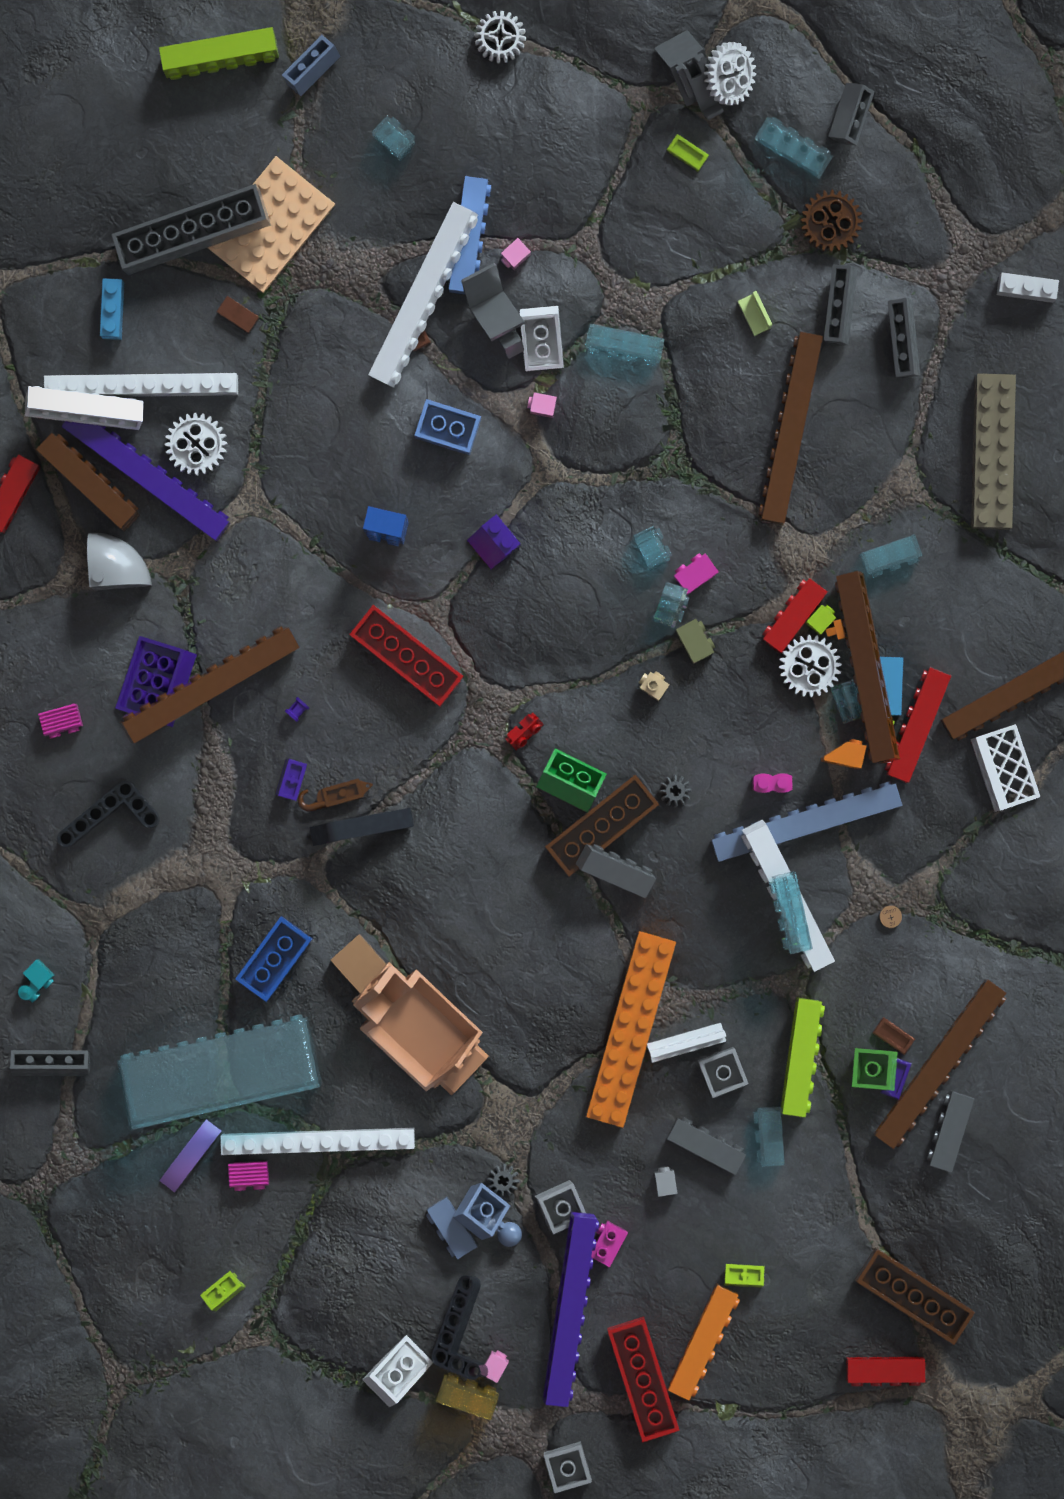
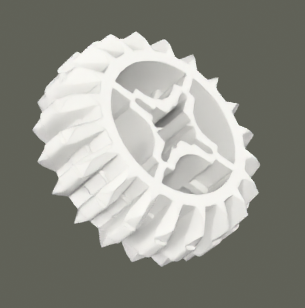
M494 11L493 18L487 14V22L481 19L480 23L482 26H476V30L479 32L475 33V37L479 39L475 41V44L481 45L478 51H484V58L490 55L489 61L491 62L494 57H497V63H500V58H504L505 63L508 62L507 56L514 60L515 56L513 53L520 55L521 52L518 48H524V44L521 42L526 41V37L522 36L525 34V29H520L523 23H516L518 20L517 16L511 20L510 12L505 17L504 11L500 12V16H497L496 11ZM498 23V27L495 31H489V33H486L487 29L490 26ZM504 24L512 27L516 35L506 32ZM500 29H502L503 37L499 45V40L496 36L500 34ZM485 39L494 42L497 47L496 50L490 48L486 44ZM515 41L509 49L502 51L504 44Z

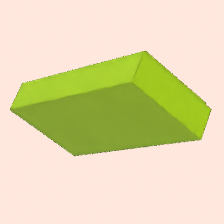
M678 134L667 148V152L697 172L709 156Z

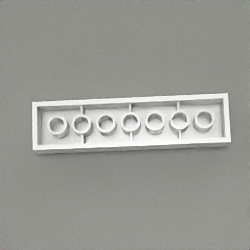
M760 820L743 829L744 835L741 838L748 849H752L753 852L749 854L756 866L760 865L761 869L758 872L763 881L769 883L770 886L767 887V890L773 900L777 899L776 908L782 918L786 917L787 920L784 923L790 934L794 933L795 937L792 939L799 952L803 951L804 954L801 957L807 968L811 967L815 972L835 962L766 823Z

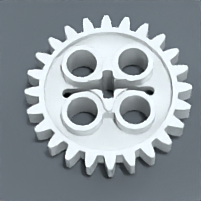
M735 42L722 43V46H716L717 51H711L713 57H708L710 64H705L708 71L704 72L705 75H708V78L704 82H709L706 89L712 90L710 96H715L714 101H719V104L725 105L738 104L739 101H744V97L749 96L748 90H753L750 85L755 83L752 76L756 75L753 72L756 65L751 64L754 58H749L751 52L746 51V46H741V43Z
M194 413L193 418L186 414L187 420L179 417L180 424L173 422L176 428H169L168 430L172 435L166 436L170 440V442L165 443V446L170 447L166 453L172 454L169 460H176L174 466L178 467L181 465V472L187 468L189 475L192 473V470L195 471L196 475L199 474V470L206 474V468L213 471L212 465L219 466L217 460H224L220 454L227 453L222 448V446L228 445L227 442L222 441V439L227 437L226 434H220L223 428H216L218 421L211 423V416L205 420L203 413L200 418H198L196 413ZM194 426L201 427V432L198 435H192L191 429ZM187 432L196 442L200 440V446L209 453V456H205L196 446L192 448L194 446L193 443L183 433ZM208 439H213L215 441L214 447L206 448L205 442ZM186 440L188 442L187 447L179 449V441ZM200 453L202 456L201 460L193 462V454Z
M810 635L807 636V640L800 636L799 643L794 639L793 647L789 644L787 645L789 652H782L786 657L780 658V661L784 663V665L779 666V669H784L780 676H786L787 678L783 683L790 682L788 689L790 690L795 687V694L801 690L803 697L807 692H809L810 697H813L814 692L820 696L821 689L827 693L826 686L833 688L834 686L831 681H838L835 674H841L839 670H836V667L842 665L836 663V660L840 658V656H834L837 649H830L832 643L825 645V638L819 642L817 635L814 640H811ZM803 648H808L811 651L810 658L802 657L801 650ZM795 657H798L806 663H810L812 661L813 666L824 671L825 675L820 674L814 669L808 671L807 666L800 662H797L795 660ZM820 657L827 658L828 665L826 667L819 666L818 659ZM794 665L801 666V675L793 674L792 668ZM811 674L818 675V684L810 683L809 677Z

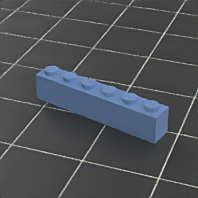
M465 176L461 206L478 214V221L469 233V240L460 252L459 261L452 268L449 292L465 294L461 280L480 269V260H477L478 253H482L483 242L480 241V236L485 233L486 223H483V215H487L489 205L485 204L486 196L490 197L491 185H488V179Z

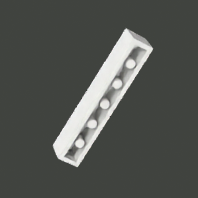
M34 386L28 387L26 393L25 416L139 430L143 421V401L135 398L124 399L117 396L108 397L100 396L96 393L84 394L78 391L68 392L61 391L60 389H44Z

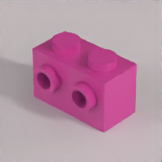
M700 553L691 559L692 563L686 567L683 564L675 570L677 574L674 575V578L686 595L719 573L706 553L702 556Z
M606 1221L605 1224L601 1223L597 1234L599 1236L591 1258L610 1267L628 1232Z

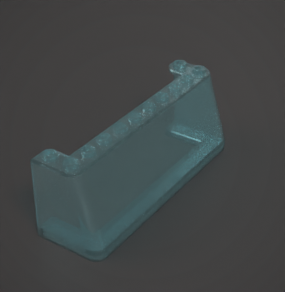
M302 1014L291 1016L290 1021L283 1022L282 1019L271 1021V1025L266 1027L262 1023L253 1025L252 1030L245 1031V1028L233 1030L234 1034L226 1035V1032L214 1034L215 1038L207 1040V1036L196 1038V1042L188 1044L187 1040L178 1042L177 1047L170 1048L169 1045L158 1047L156 1052H151L150 1049L139 1051V1055L134 1056L133 1052L121 1055L120 1059L117 1060L130 1130L320 1087L322 1080L308 1017H303Z

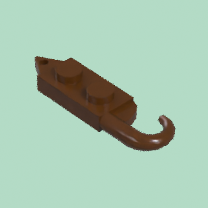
M358 778L319 790L317 802L312 804H305L303 801V796L308 793L306 789L299 794L298 804L304 811H316L362 798L373 784L360 781Z

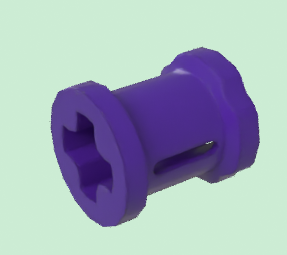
M296 697L294 704L289 709H286L285 712L298 722V718L303 712L310 708L300 698Z

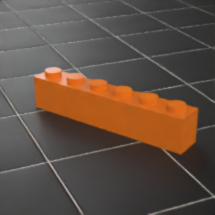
M716 1283L671 1379L668 1391L687 1400H690L691 1396L695 1397L699 1389L696 1385L699 1379L703 1380L707 1372L705 1366L708 1361H712L715 1355V1351H713L715 1344L719 1345L723 1338L722 1329L724 1326L728 1327L732 1317L729 1314L732 1309H736L740 1299L737 1298V1292Z

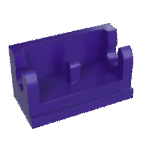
M286 758L275 795L297 801L307 764Z

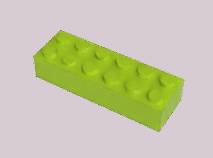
M273 27L159 47L163 71L166 77L171 80L180 79L182 75L187 74L189 76L200 75V72L204 71L215 73L220 68L236 69L238 65L243 64L245 66H253L259 61L270 63L279 58Z
M796 997L780 1108L782 1114L806 1117V1113H810L811 1102L808 1100L809 1094L813 1093L814 1087L811 1076L816 1073L814 1055L818 1056L819 1044L816 1041L817 1036L820 1037L822 1031L819 1019L824 1016L825 1006L819 1000Z

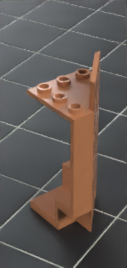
M388 962L381 973L366 985L364 991L352 1000L353 1006L367 1018L360 1027V1030L425 1091L432 1087L435 1089L441 1085L452 1095L488 1058V1055L478 1046L480 1042L478 1038L483 1032L417 970L405 977Z

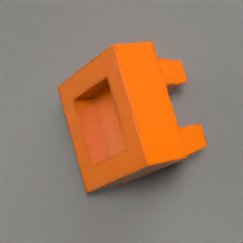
M842 619L833 621L835 627L826 629L827 637L837 635L838 640L847 638Z

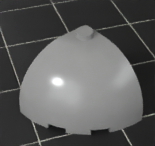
M88 533L87 561L90 588L93 590L152 586L147 565L132 546L112 535Z

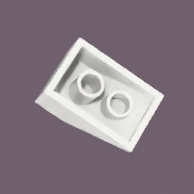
M558 306L520 309V316L525 322L521 326L525 370L564 368Z
M406 1335L363 1378V1381L391 1407L399 1402L433 1364V1361Z

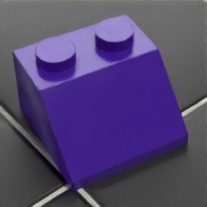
M497 514L467 539L491 570L521 546L520 542Z

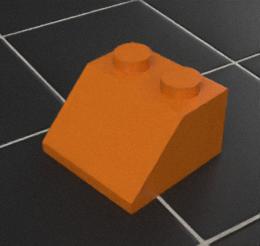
M851 739L849 742L843 743L823 756L821 761L861 769L866 746L862 745L863 741Z

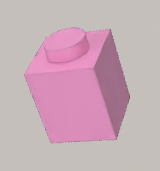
M517 238L501 253V261L507 268L511 267L515 270L531 255V251Z
M534 393L533 397H529L527 408L531 409L530 414L553 418L557 397Z
M498 1350L496 1353L491 1351L485 1362L488 1368L487 1378L496 1383L499 1381L509 1362L506 1359L507 1355Z

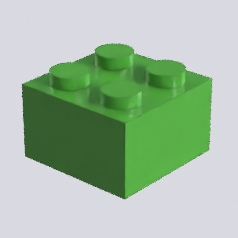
M855 1048L852 1087L894 1091L898 1052Z

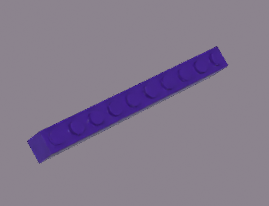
M69 421L63 423L62 427L216 542L231 524L227 521L229 518L221 511L216 513L212 510L213 505L205 499L203 502L196 498L198 496L196 492L190 488L185 490L181 487L183 484L175 477L170 479L166 476L167 471L159 465L154 467L150 464L152 460L146 455L142 454V456H139L135 453L137 449L128 442L126 445L120 442L121 437L115 432L108 433L104 430L106 426Z
M571 1212L542 1398L545 1405L568 1407L569 1401H572L573 1398L571 1386L572 1382H575L576 1379L574 1366L578 1363L579 1353L577 1352V1347L581 1344L582 1340L580 1327L584 1325L585 1320L583 1308L587 1306L586 1288L589 1289L590 1277L588 1275L589 1270H592L593 1267L591 1255L592 1251H595L596 1248L595 1232H598L599 1221L594 1214Z

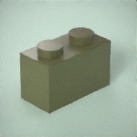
M694 619L675 630L693 664L714 653L715 645L711 638H706L704 634L706 629L702 621L698 622L697 619Z

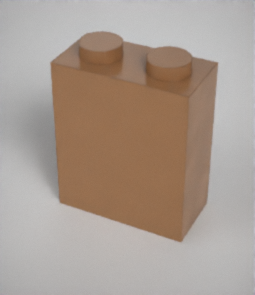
M360 934L331 959L332 963L359 993H362L366 985L375 976L377 977L387 965Z

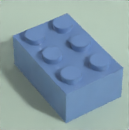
M426 399L414 436L416 439L470 455L481 422V416Z

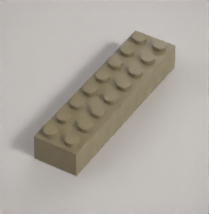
M977 374L975 376L971 529L1010 530L1012 528L1016 375Z

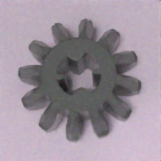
M673 775V782H671L669 777H666L668 785L663 782L660 784L666 788L665 790H659L661 794L666 793L661 800L669 798L668 806H670L672 800L674 801V807H678L677 800L684 805L685 802L682 798L690 799V796L686 795L685 792H692L690 788L685 789V786L690 784L689 781L682 784L683 776L680 777L679 781H676L677 776ZM674 785L677 786V789L681 790L680 794L677 793L678 796L676 797L673 793H670V788L673 789L672 786Z
M505 1163L502 1166L503 1170H500L499 1166L495 1165L497 1173L490 1170L489 1173L494 1177H487V1181H494V1183L489 1184L488 1187L489 1189L496 1187L493 1191L495 1194H497L498 1190H501V1197L504 1196V1190L510 1196L512 1194L509 1189L510 1187L515 1191L517 1190V1187L512 1183L520 1182L519 1179H513V1177L518 1175V1172L511 1174L513 1166H510L507 1171ZM501 1175L504 1178L508 1177L509 1180L506 1181V1185L498 1182Z

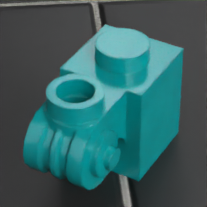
M39 959L35 960L23 973L30 980V986H21L18 990L19 997L33 1003L40 996L38 992L43 987L47 989L54 982L52 978L55 975Z

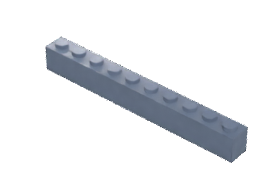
M889 781L879 784L880 788L876 790L869 787L861 790L862 794L854 796V793L843 795V800L836 801L833 798L824 801L825 805L820 807L817 804L807 806V811L799 813L797 809L787 812L788 816L781 818L780 815L769 818L770 822L766 823L776 844L903 805L896 784L891 785ZM743 826L732 829V834L726 835L725 832L714 835L715 839H712L711 842L718 862L752 852V849H748L741 838L744 835L742 832Z

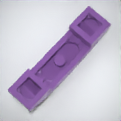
M206 1119L162 1176L160 1182L175 1192L220 1134L221 1130Z

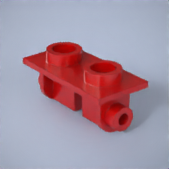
M533 712L519 722L523 727L521 730L515 726L505 738L515 750L523 747L532 735L537 734L544 725Z

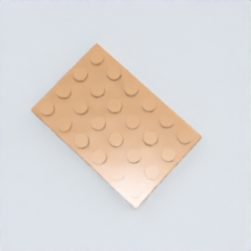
M277 156L253 183L261 191L271 226L208 247L211 252L262 293L267 290L335 206L334 202Z

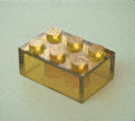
M449 1373L443 1376L436 1402L491 1420L499 1393L496 1392L494 1387L485 1385L484 1388L478 1386L476 1381L470 1379L463 1381L459 1379L458 1375Z

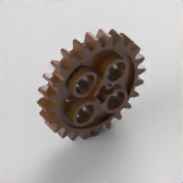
M824 190L822 197L817 193L815 195L816 201L810 198L811 205L805 204L804 206L808 211H802L801 213L806 217L800 220L801 223L806 224L801 228V230H807L804 237L810 236L809 244L815 241V248L821 245L823 252L826 247H829L830 253H832L833 247H836V250L840 252L841 245L847 249V242L853 244L852 237L858 238L859 236L855 231L862 230L857 225L863 222V220L858 219L862 212H856L859 205L853 206L852 204L855 199L853 198L848 201V194L841 197V191L834 195V191L831 190L830 195H827V192ZM837 204L840 207V211L837 213L832 212L830 206ZM823 206L826 207L827 212H828V214H829V217H830L831 219H835V220H836L835 223H834V225H835V227L837 228V230L840 232V234H841L840 236L837 235L836 230H835L833 224H832V223H829V224L827 223L828 220H829V217H828V215L826 214V212L823 210V208H822ZM816 213H820L823 215L824 220L817 222L813 216ZM847 221L850 227L842 229L840 222ZM830 230L833 233V237L825 238L823 231Z

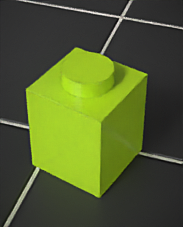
M821 605L806 621V624L820 636L836 618L834 616L835 611L828 605L825 607Z

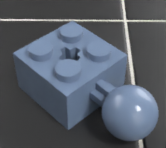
M483 1183L469 1188L453 1215L455 1220L481 1240L492 1237L495 1231H497L499 1242L506 1247L517 1245L522 1238V1231L517 1224L502 1222L510 1207L507 1202Z

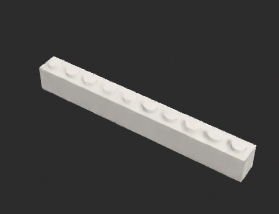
M455 202L452 203L368 374L369 376L392 387L400 381L401 372L409 363V356L418 344V337L425 330L426 321L429 315L434 312L435 303L443 293V286L446 280L450 279L454 264L460 259V252L469 240L471 229L477 224L478 214Z
M236 373L44 376V389H60L61 391L68 392L78 391L84 394L96 393L100 396L238 395V375Z
M414 1128L221 1135V1155L415 1148Z

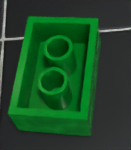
M555 748L536 787L588 812L605 779L606 773Z

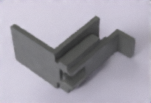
M688 30L654 48L656 53L670 68L686 107L697 102L701 113L707 120L724 112L718 101H714L715 96H710L712 90L706 89L709 82H704L708 78V75L704 74V72L708 71L705 64L710 63L704 49Z
M493 263L462 279L461 283L468 307L491 341L498 339L508 359L523 352V342L515 329L524 325L525 322L504 293L496 264Z

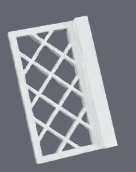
M1016 724L971 739L995 812L1040 797ZM1006 731H1013L1015 738L1012 743L1003 739ZM992 736L998 740L995 749L988 746L986 738ZM1001 742L1010 746L1006 755L997 751ZM1013 748L1020 752L1021 756L1018 761L1009 757ZM995 754L1005 758L1001 767L993 762ZM1007 760L1016 764L1013 773L1003 769ZM1019 766L1026 770L1027 774L1024 780L1015 775ZM1002 772L1011 776L1007 785L1000 783L999 777ZM1013 778L1022 782L1019 791L1010 788ZM1025 784L1032 788L1034 795L1027 797L1022 794ZM1008 790L1017 794L1014 802L1007 803L1005 795Z
M721 1023L654 1041L648 1043L647 1046L653 1063L726 1042V1034Z

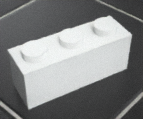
M1001 273L998 280L997 295L1053 303L1057 299L1059 280Z

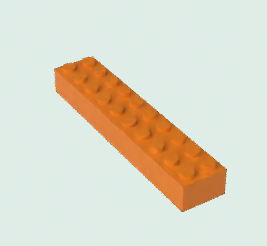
M638 931L586 1117L624 1127L676 941Z

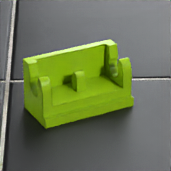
M726 1264L724 1286L762 1288L764 1286L765 1266Z
M229 1271L200 1296L212 1311H217L246 1286L237 1279L235 1273Z

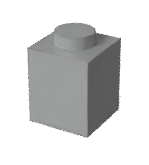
M669 1167L658 1168V1172H654L658 1197L677 1194L674 1170H670Z

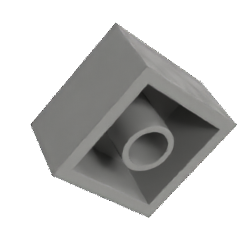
M734 1047L698 1060L712 1098L748 1084Z
M570 1180L535 1196L549 1231L552 1234L569 1227L571 1212L586 1213L575 1186Z
M581 1441L544 1452L554 1493L592 1482Z

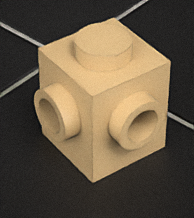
M655 671L654 674L650 672L649 675H643L639 681L641 684L639 689L659 701L670 684L664 681L665 677Z

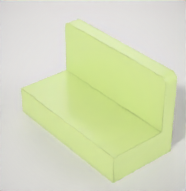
M757 291L738 301L754 336L772 328V322Z

